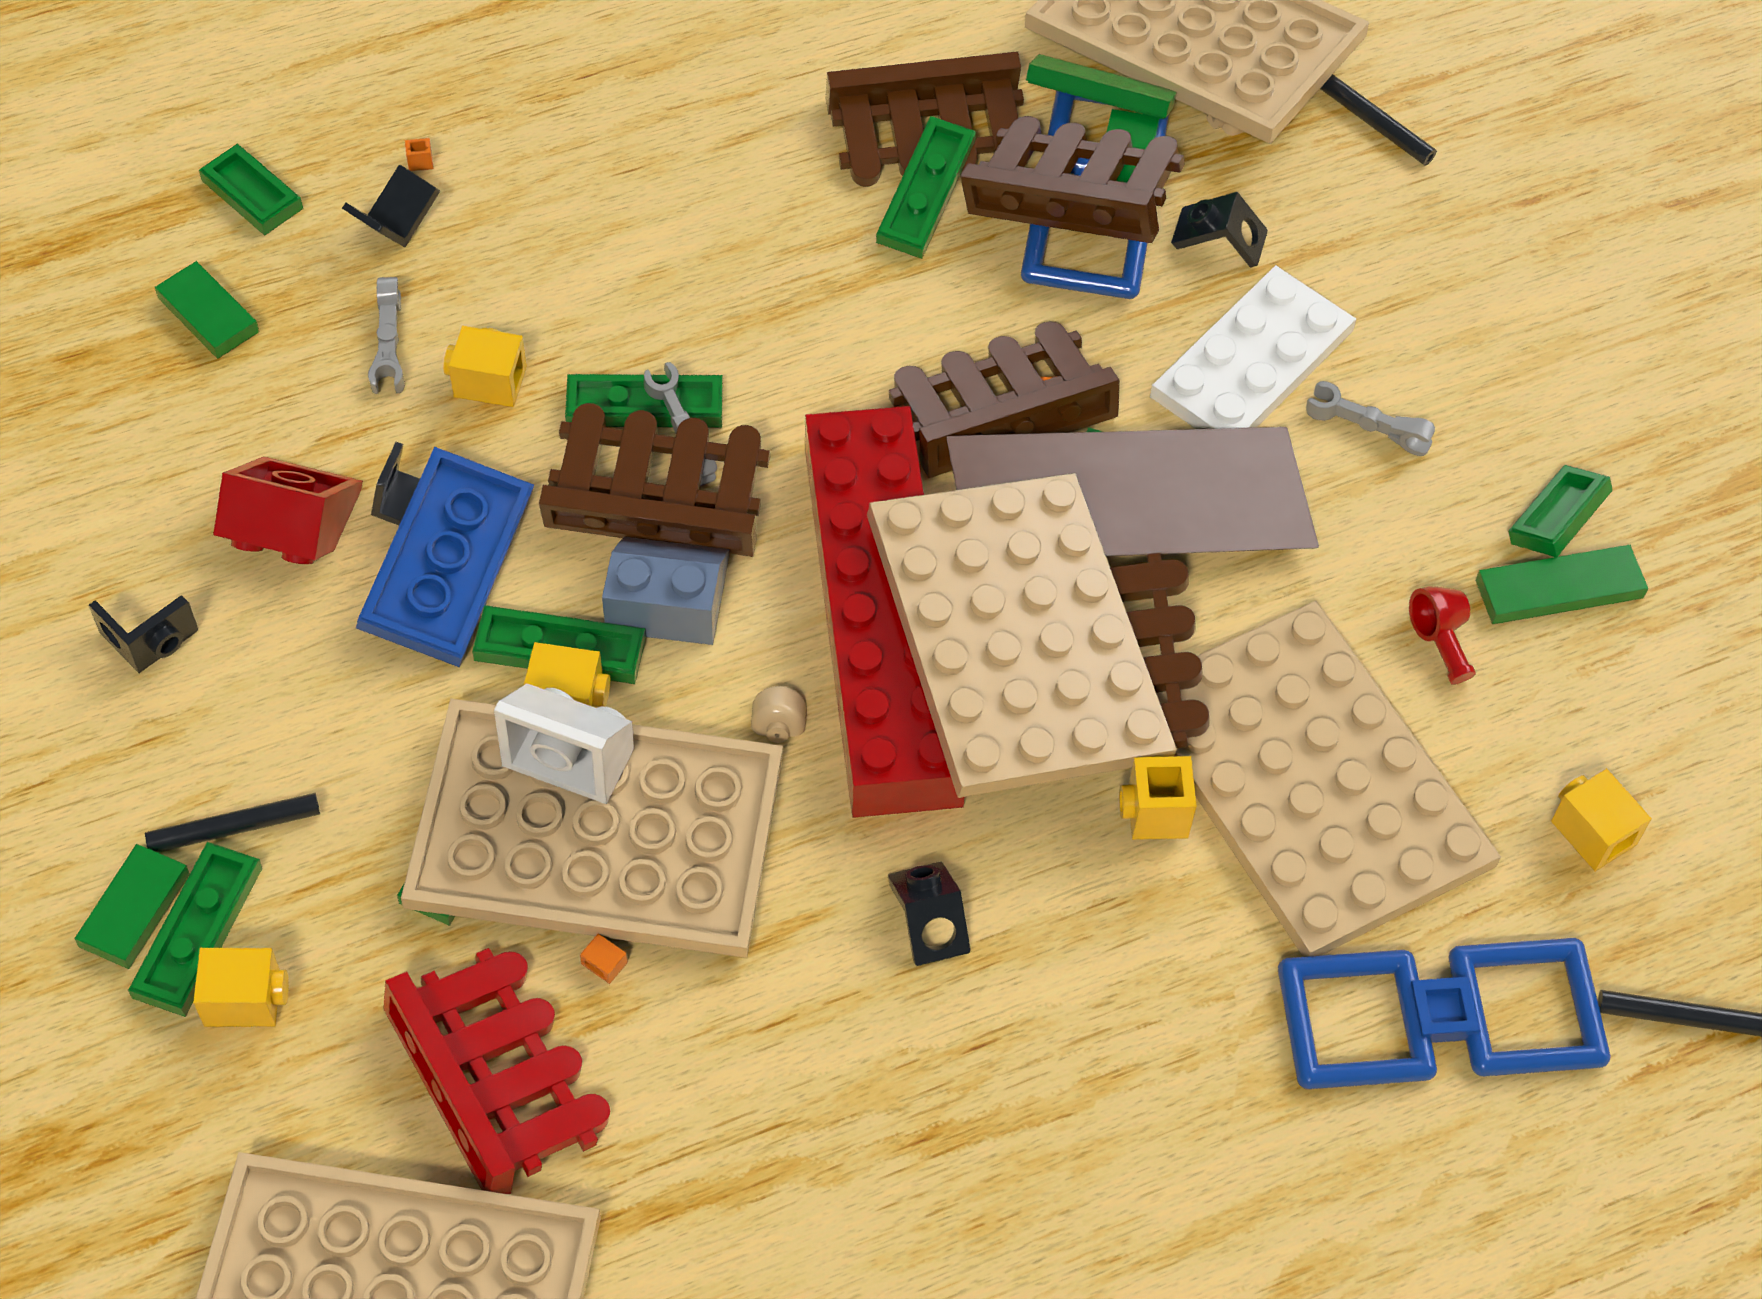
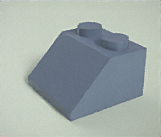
M623 537L611 552L602 595L605 623L645 628L646 637L713 645L728 566L729 549Z

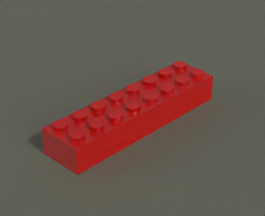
M903 406L805 414V455L852 818L963 808L965 797H957L867 518L869 504L872 502L924 495L911 407Z

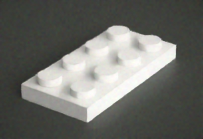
M1275 265L1152 385L1150 398L1195 429L1257 428L1353 332L1356 318Z

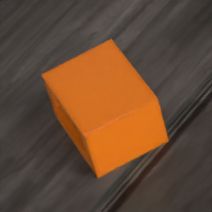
M597 934L580 954L581 965L609 984L628 963L627 953L600 934Z

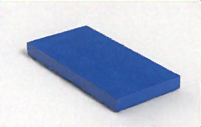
M434 446L358 617L356 629L460 667L483 612L484 605H486L532 495L534 484Z

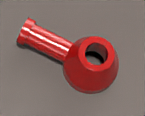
M1439 586L1416 589L1409 600V616L1414 630L1421 639L1435 642L1449 672L1447 677L1451 685L1460 684L1476 675V671L1473 665H1469L1454 633L1455 630L1465 624L1470 618L1468 598L1460 590Z

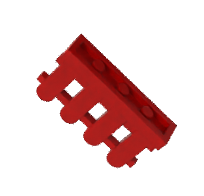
M487 948L476 953L475 961L477 964L439 979L435 970L422 975L420 982L422 987L416 988L407 971L385 980L383 1010L481 1190L510 1195L516 1170L523 1168L527 1177L542 1170V1163L540 1161L542 1158L575 1143L580 1145L583 1152L597 1146L598 1138L595 1134L603 1131L607 1126L610 1106L606 1099L600 1095L586 1094L575 1099L568 1085L574 1083L579 1078L582 1057L576 1049L566 1045L557 1046L550 1050L546 1049L541 1037L551 1031L555 1011L553 1006L544 999L532 998L520 1003L514 990L523 986L528 971L527 961L522 955L509 951L493 956L491 950ZM495 998L498 1000L503 1011L465 1026L459 1015L460 1013ZM441 1021L448 1032L445 1036L441 1034L437 1023ZM524 1046L530 1059L492 1075L486 1061ZM468 1069L475 1083L469 1084L463 1071ZM551 1094L558 1107L521 1124L519 1123L513 1112L514 1109ZM495 1118L502 1132L497 1134L489 1120Z

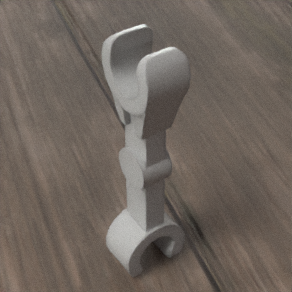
M381 277L377 279L379 328L376 333L378 337V352L368 371V378L374 394L379 392V380L387 376L394 378L396 393H401L404 390L405 381L396 356V348L399 342L397 311L401 310V293L398 290L397 277Z
M666 362L664 364V371L670 381L663 385L657 384L652 380L650 371L645 370L644 389L650 397L664 401L671 416L673 429L677 433L679 424L683 420L690 418L686 411H683L675 394L678 388V370L671 362ZM705 459L700 486L715 481L717 464L714 460Z
M1320 381L1314 389L1315 397L1327 400L1328 402H1319L1314 398L1307 400L1306 411L1313 419L1325 421L1335 416L1359 424L1366 431H1378L1388 435V438L1410 454L1424 456L1432 445L1431 438L1435 432V426L1432 422L1423 418L1400 416L1394 418L1383 414L1376 407H1364L1341 398L1338 387L1330 382Z

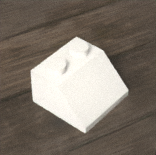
M528 683L499 700L494 709L503 767L607 804L634 749L632 721L627 720L621 713L612 708L603 706L594 708L573 700L571 696L559 689L546 688L544 690Z

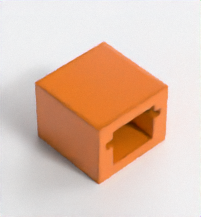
M430 138L405 140L409 170L434 169Z

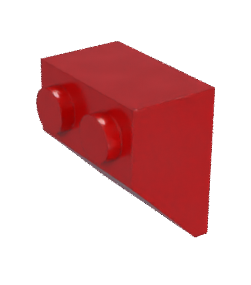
M263 456L222 473L213 535L230 539L231 546L239 550L260 552L266 548L282 552L281 558L285 561L296 564H313L315 560L335 550L359 497L363 481Z

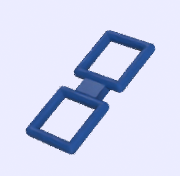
M1056 91L1048 135L1054 136L1060 126L1070 123L1074 100L1099 104L1105 103ZM1169 115L1159 120L1157 137L1166 136ZM1079 158L1071 174L1081 176L1090 159ZM1030 224L1021 268V278L1024 282L1124 299H1133L1138 296L1148 243L1128 240L1122 278L1044 266L1043 260L1050 227Z
M1577 938L1456 946L1451 949L1448 956L1452 978L1419 980L1415 958L1407 950L1285 958L1278 965V975L1297 1081L1304 1089L1428 1081L1433 1079L1437 1073L1432 1043L1466 1041L1471 1068L1475 1074L1482 1077L1603 1068L1610 1062L1611 1055L1585 946ZM1564 962L1583 1045L1492 1052L1475 968ZM1394 974L1411 1058L1318 1065L1303 980Z

